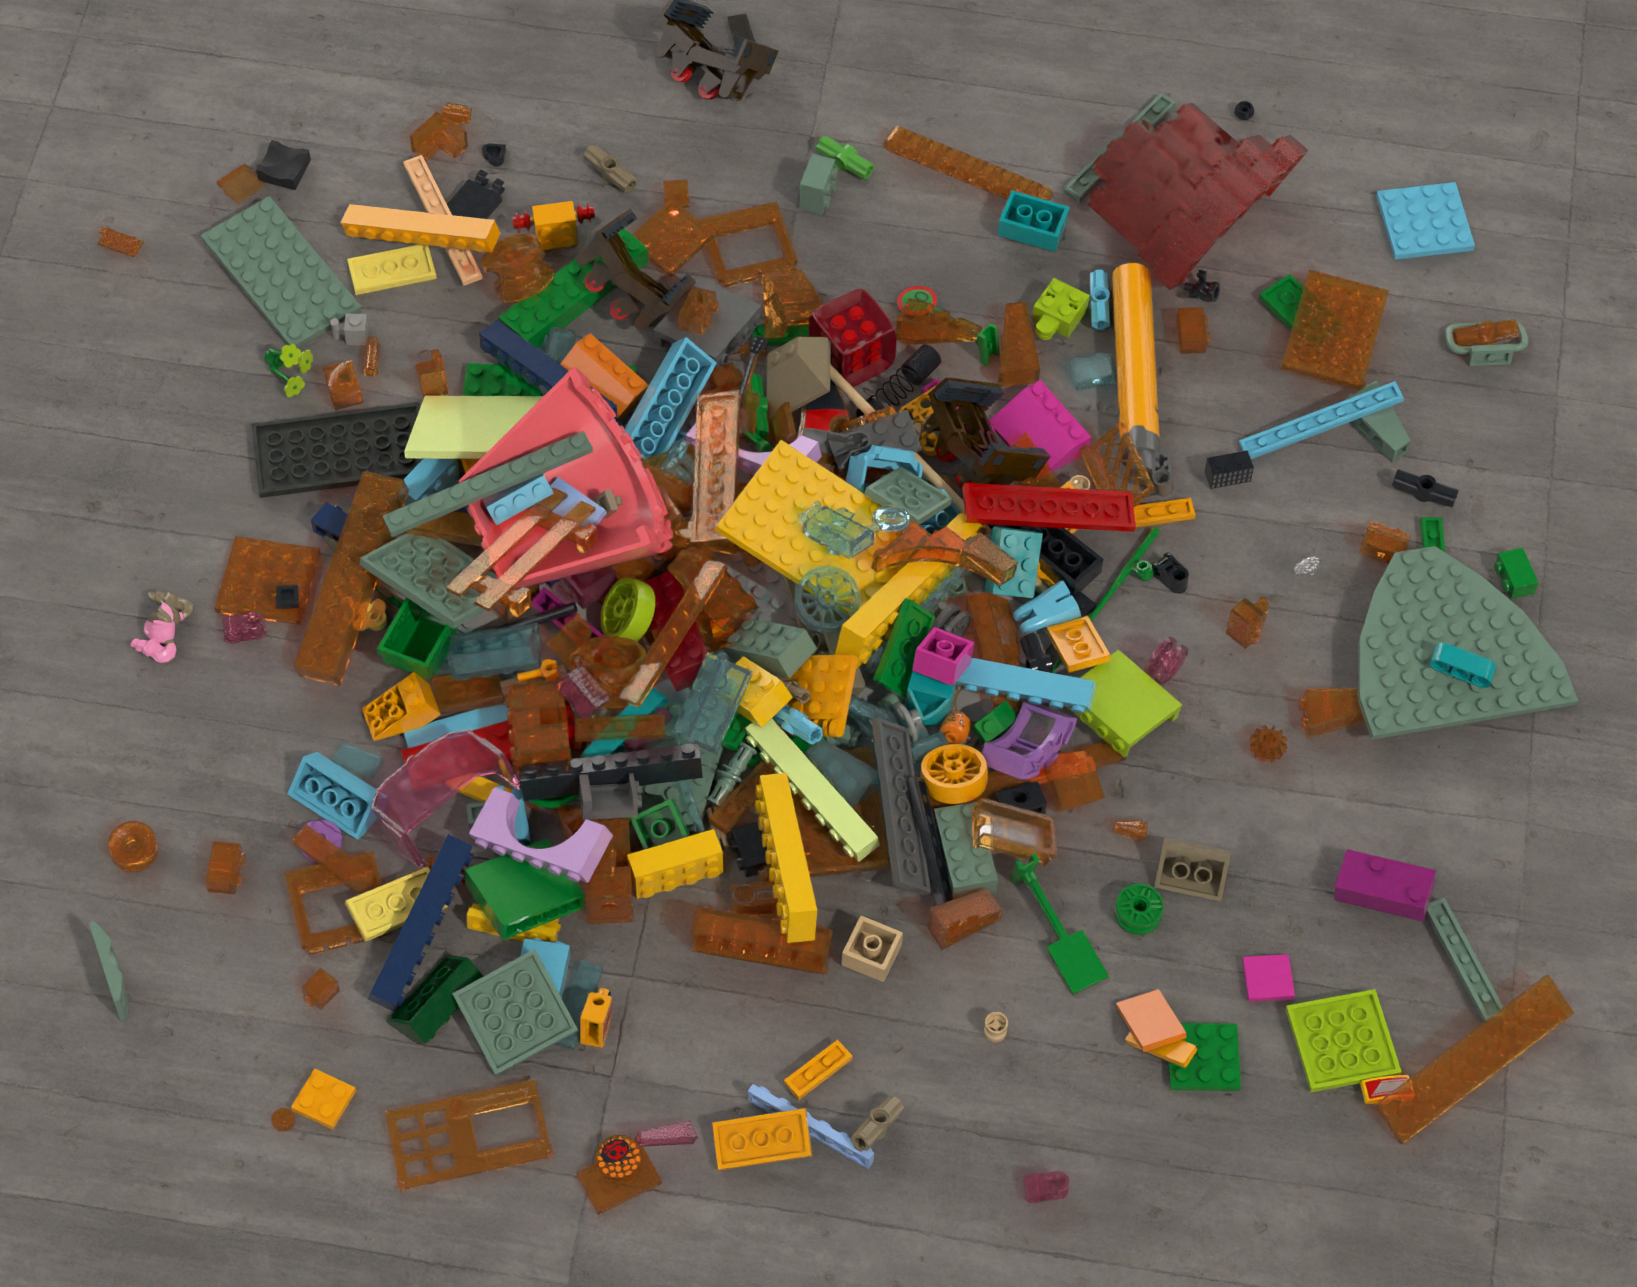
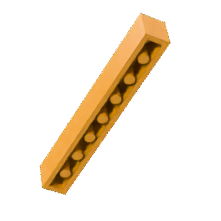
M349 204L340 222L346 235L350 237L422 244L424 246L431 245L442 248H457L460 250H475L478 252H492L501 234L495 220Z

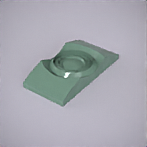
M93 921L89 923L120 1021H124L127 1019L129 1009V993L125 990L123 975L118 966L119 961L111 946L112 940Z

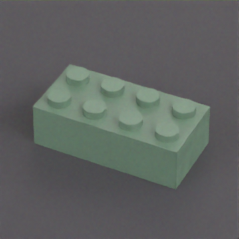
M753 618L745 620L741 627L729 636L727 641L721 646L733 664L744 656L770 674L790 678L817 650L806 629Z
M978 801L934 809L935 824L953 900L997 893L998 878Z

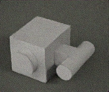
M346 314L345 323H339L336 318L330 321L333 339L339 340L341 335H345L346 345H367L369 332L367 314Z

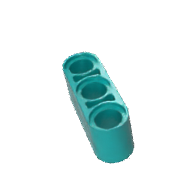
M1438 643L1436 645L1430 662V666L1434 670L1481 688L1491 686L1497 668L1493 661L1447 643Z

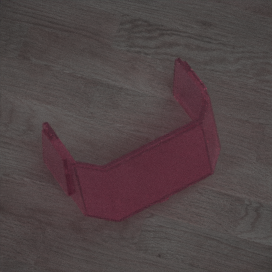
M467 729L444 734L415 756L411 755L407 758V763L385 779V783L377 788L371 808L402 854L418 867L420 865L425 867V861L408 835L410 830L476 777L496 773L517 790L521 788V782L502 751L486 739H481L471 730Z

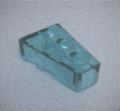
M824 739L806 751V757L851 807H854L881 788L878 770Z

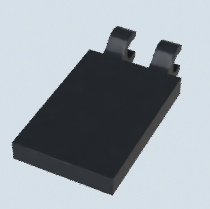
M480 170L475 180L471 181L468 179L447 203L453 216L488 219L502 202L500 195L505 191V188L502 187L504 181L497 178L491 190L484 188L489 179L485 178L488 173Z

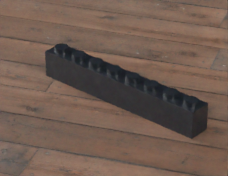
M698 743L519 766L523 801L579 794V775L588 774L590 785L628 783L629 773L634 774V779L639 781V786L703 778Z

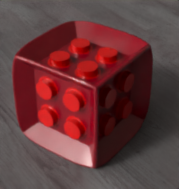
M861 288L847 292L820 306L811 314L808 337H828L831 341L830 364L852 387L881 374L894 363L897 348L895 329L889 317L866 290Z

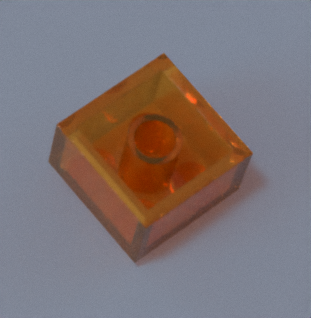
M1092 755L1045 770L1057 813L1095 803L1105 798Z

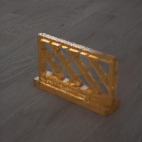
M1119 422L1090 447L1084 445L1079 450L1098 490L1132 492L1134 507L1156 490L1124 423ZM1121 431L1120 443H1115V436ZM1103 444H1107L1105 455L1103 456L1098 448ZM1113 445L1119 446L1116 458L1110 457ZM1125 447L1130 450L1128 460L1122 459ZM1109 460L1115 461L1113 472H1109L1107 469ZM1121 462L1127 463L1124 475L1118 474ZM1133 464H1136L1138 467L1136 477L1130 476ZM1117 476L1123 477L1120 489H1117L1115 486ZM1129 479L1135 480L1132 491L1126 490ZM1140 481H1144L1147 489L1142 493H1138Z

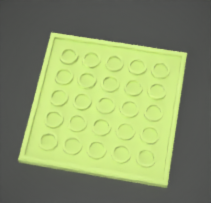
M425 396L404 451L405 458L481 459L543 396Z

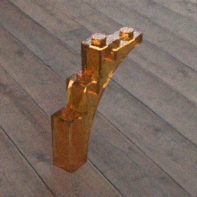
M913 520L898 528L896 539H893L888 545L878 548L874 552L871 569L879 573L889 567L903 563L918 561L941 562L971 570L986 577L1000 587L1014 578L1018 561L981 532L964 540L946 526L931 535Z

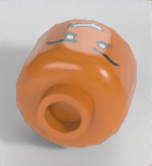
M950 712L942 722L940 734L948 743L961 744L965 742L972 727L971 721L963 712Z

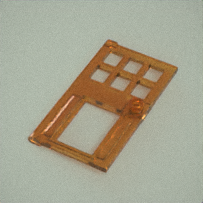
M536 1079L385 1112L398 1175L399 1191L554 1157V1152L548 1138ZM533 1102L541 1138L478 1152L471 1115ZM439 1111L445 1112L446 1125L426 1129L423 1115ZM418 1117L420 1130L399 1134L398 1120ZM449 1132L451 1146L430 1150L428 1136ZM422 1138L424 1152L407 1156L403 1155L401 1142ZM453 1153L456 1167L435 1172L432 1158ZM426 1159L429 1173L408 1178L405 1164Z

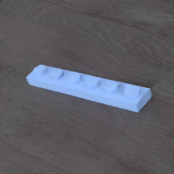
M752 1084L748 1090V1101L770 1114L797 1110V1108L791 1106L788 1100L775 1097L763 1086L758 1087ZM807 1112L811 1137L867 1169L870 1168L874 1162V1152L871 1148L868 1151H858L854 1148L853 1143L850 1141L851 1137L848 1134L837 1132L827 1122L823 1120L818 1121Z

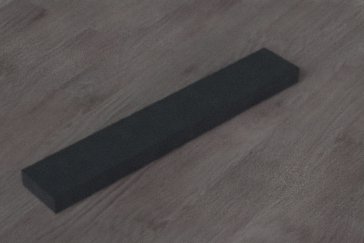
M913 776L907 778L936 905L938 909L950 910L955 908L927 786L923 778Z

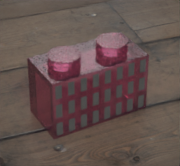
M583 665L568 673L556 685V688L584 720L600 711L611 699Z

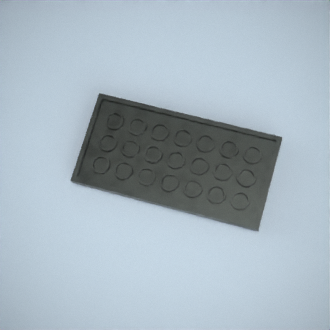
M420 402L252 423L260 498L405 479L423 460V458H405L404 453L421 408Z

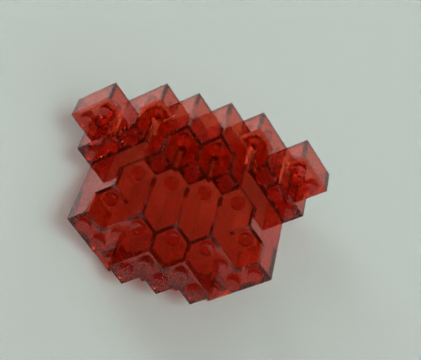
M1194 103L1183 104L1177 111L1179 115L1176 119L1167 120L1165 123L1162 122L1156 129L1145 119L1136 120L1134 123L1130 122L1124 129L1126 132L1124 136L1113 139L1107 145L1108 151L1104 156L1101 154L1094 161L1095 167L1092 170L1108 185L1104 188L1101 187L1099 190L1096 189L1089 197L1091 201L1088 203V206L1140 251L1138 256L1154 269L1152 275L1171 290L1186 281L1185 278L1215 242L1222 238L1254 203L1258 202L1264 194L1268 197L1272 195L1309 151L1292 135L1277 138L1272 145L1260 134L1247 137L1246 139L1243 138L1238 143Z

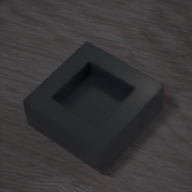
M298 585L276 586L277 609L299 608Z
M1080 591L1073 597L1079 606L1081 617L1088 616L1096 608V603Z

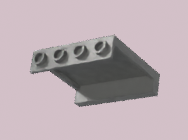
M699 278L654 328L655 344L662 347L667 341L675 343L687 337L717 362L714 371L718 372L722 366L727 364L731 355L739 350L744 340L751 336L752 331L762 323V305Z

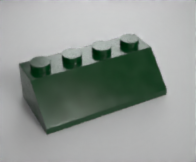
M445 954L407 996L401 1006H398L386 1022L413 1042L426 1044L434 1038L435 1032L450 1020V1015L460 1008L453 993L484 976L468 957Z

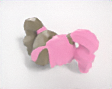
M158 590L156 593H148V597L152 602L161 605L149 616L144 626V632L150 640L135 638L130 646L147 657L151 656L156 662L167 663L175 658L177 651L174 644L175 628L179 622L188 619L193 614L194 605L190 600L179 598L174 593L169 591L164 593Z

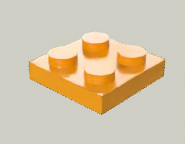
M314 1068L292 1104L291 1109L293 1112L333 1130L356 1093V1088Z

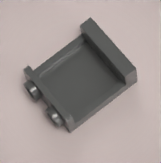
M629 773L628 783L590 785L588 774L579 775V798L583 820L638 817V808H642V797L639 794V781H635L633 773Z

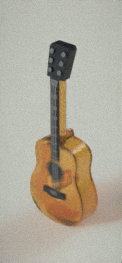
M755 336L750 348L751 354L741 387H733L729 391L728 400L724 406L732 409L735 421L728 435L729 437L747 439L749 437L741 431L746 430L751 434L755 431L756 409L759 405L760 397L752 391L750 383L758 356L762 354L768 343L766 338Z

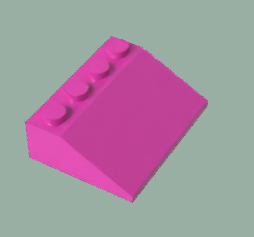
M1041 380L1023 389L989 420V423L995 427L997 434L1009 447L1044 448L1051 456L1036 477L1038 481L1089 452L1091 436Z

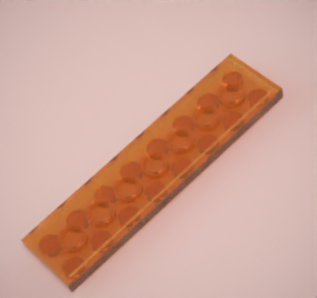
M739 390L697 396L691 544L693 547L732 542L716 532L715 528L737 499L741 402Z

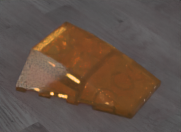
M801 269L762 272L765 338L785 337L787 326L809 324L811 314L825 304Z

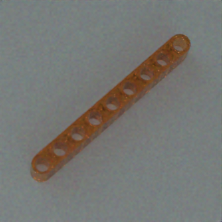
M899 126L892 128L883 143L884 147L894 154L1007 200L1012 190L1048 201L1053 196L1052 190L1045 185Z

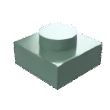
M486 802L466 804L469 828L473 827Z

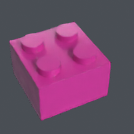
M934 627L916 649L913 671L953 686L971 663L974 642Z

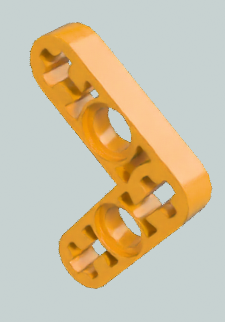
M935 387L904 405L899 412L908 410L909 414H912L914 421L921 423L924 427L926 422L924 418L931 415L933 409L932 406L922 408L921 404L926 400L931 401L928 393ZM924 431L919 439L922 451L927 456L936 455L935 446L938 437L934 432L928 433ZM928 438L929 442L934 444V447L927 446L925 439Z

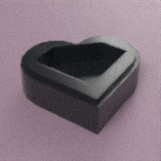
M489 143L482 147V156L489 160L492 166L496 167L504 163L506 154L505 144Z

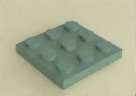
M901 466L866 487L864 493L873 502L882 505L891 513L900 516L916 527L950 506L953 499Z

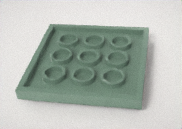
M535 949L453 993L496 1076L579 1031Z

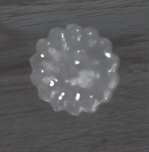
M1315 556L1302 559L1294 567V573L1301 577L1313 575L1322 565V560Z

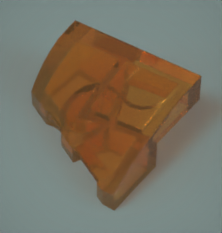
M578 613L546 644L574 674L593 629ZM580 656L578 659L579 662L576 663L577 660L575 659V657Z

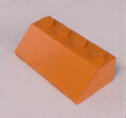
M591 333L577 342L560 364L568 371L576 367L589 379V385L592 388L596 387L603 396L617 405L618 419L616 422L638 406L649 386Z

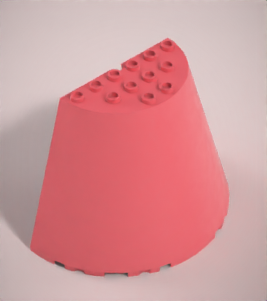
M576 367L572 368L459 480V483L584 431L593 447V452L545 472L546 479L551 485L559 477L592 501L604 490L612 489L614 496H621L623 504L618 505V510L610 517L602 519L580 545L532 513L530 510L532 506L496 525L483 499L469 504L467 510L475 520L474 528L480 536L483 535L481 545L490 557V560H488L489 565L496 572L497 577L495 579L501 589L513 591L663 553L672 547V543L669 541V539L673 538L671 521H665L664 519L668 512L649 468L645 469L640 460L643 458L641 453L636 448L629 433H626L622 425L619 426L615 421L614 417H616L613 409L603 399L596 387L591 390L589 379Z

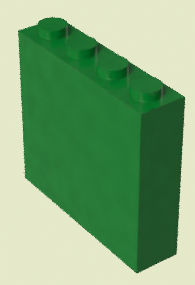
M546 838L526 847L546 849L552 846ZM505 854L504 856L494 857L491 860L465 869L466 887L502 940L584 909L585 893L577 882L568 879L564 874H560V876L554 875L547 868H535L525 860L522 863L511 858V855Z

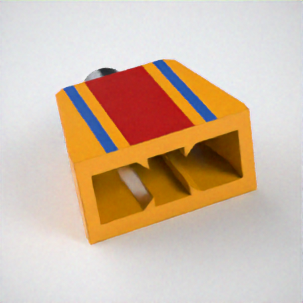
M600 988L597 993H589L580 1018V1044L603 1048L612 1017V997L608 989Z

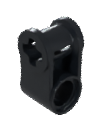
M1167 552L1163 555L1162 559L1151 563L1153 575L1164 583L1170 591L1180 594L1187 590L1189 571L1171 553Z

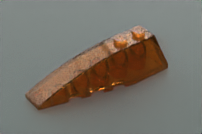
M989 592L967 596L965 610L972 615L970 627L979 659L1019 667L1018 633L1008 599ZM998 694L997 697L990 696L994 708L1006 700L1015 714L1019 715V701L1006 698L1007 695Z

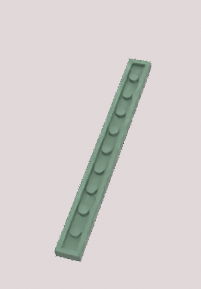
M582 431L383 515V520L391 536L394 537L593 452V447L585 432Z

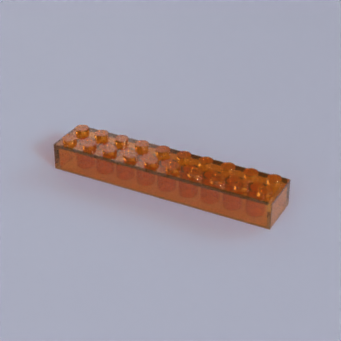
M363 471L293 666L300 677L337 686L341 685L378 577L360 566V558L392 541L393 537L383 520V515L404 507L409 493L404 480Z

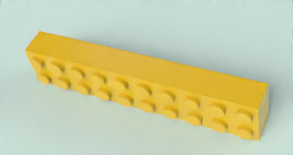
M960 512L842 625L835 655H855L858 657L856 669L862 663L866 664L875 651L878 652L882 648L883 643L889 640L905 598L911 599L919 606H925L933 594L939 593L943 584L949 583L954 574L963 569L968 560H973L977 553L976 545L981 539L980 530L982 525L978 523H965V515Z

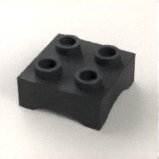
M271 140L263 161L256 169L258 180L296 190L311 161L309 150L287 147L278 141Z

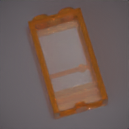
M982 798L972 809L974 848L982 847L1029 860L1031 854L1036 852L1040 859L1039 863H1042V866H1046L1056 857L1057 846L1055 844V836L1057 830L1054 817Z

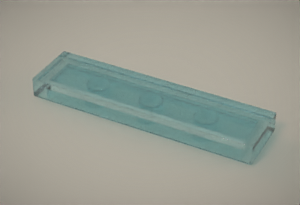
M585 961L580 962L565 1003L579 1031L554 1045L575 1050L580 1036V1018L589 993H595L603 972V966Z

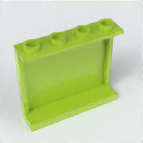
M1117 650L1110 655V662L1097 665L1080 677L1081 679L1094 681L1096 684L1091 712H1072L1083 723L1092 728L1099 737L1108 742L1115 751L1119 752L1123 757H1127L1130 747L1167 719L1171 722L1177 719L1182 704L1120 650Z

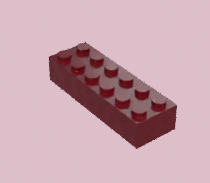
M670 570L645 581L646 584L651 586L655 595V610L649 626L668 677L676 692L716 676L715 667L676 570Z

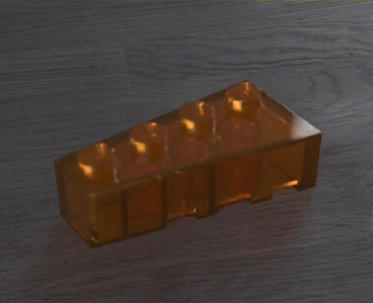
M1026 301L1007 303L1005 305L998 384L1001 387L1034 384L1039 381L1040 364Z

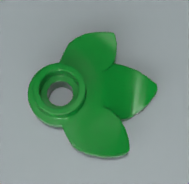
M746 430L741 431L757 443L754 448L760 453L773 451L771 449L773 446L756 432L751 434Z

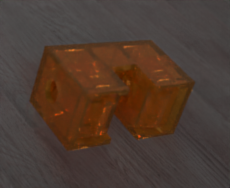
M562 679L509 685V694L505 695L507 708H510L507 712L508 725L513 727V729H509L510 743H514V747H510L511 760H516L513 761L514 774L519 775V781V766L572 759Z
M629 818L590 819V821L604 825L613 837L589 882H585L588 924L634 922L631 866L628 867L627 855L631 854Z

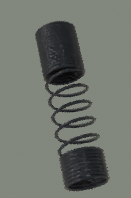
M923 344L901 365V368L896 370V374L891 375L889 381L884 382L882 388L877 389L875 395H871L866 401L880 414L883 410L887 409L879 402V397L887 402L891 411H893L891 404L895 406L900 405L898 397L901 399L907 398L903 388L908 392H913L912 384L920 385L941 364L939 353L930 345ZM899 370L902 371V374L904 375V377L901 376V375H898V371H899ZM896 376L899 384L902 387H900L898 384L894 382H891V378ZM898 377H901L905 381H907L911 386L912 390L910 391L906 389L902 385ZM886 383H890V387L894 393L887 389H884V385ZM891 383L899 387L905 394V397H901L896 393ZM879 390H883V393L887 400L881 396H878L877 392ZM884 390L891 393L897 399L898 404L893 403L887 397ZM859 408L856 410L857 418L863 425L871 422Z

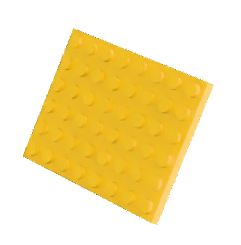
M780 440L715 528L716 532L848 618L855 614L904 567L926 535L898 515L891 513L887 508L873 502L864 493L782 440Z

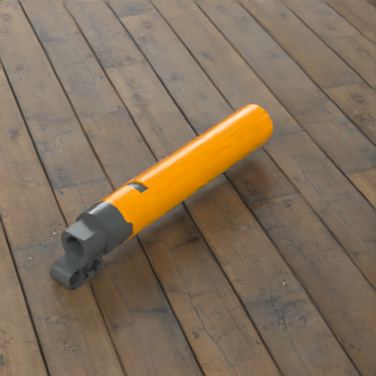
M1127 263L1119 266L1112 273L1120 459L1123 465L1129 467L1132 484L1144 485L1153 482L1156 494L1165 497L1173 492L1174 481L1171 457L1167 452L1160 451L1151 272L1145 265Z

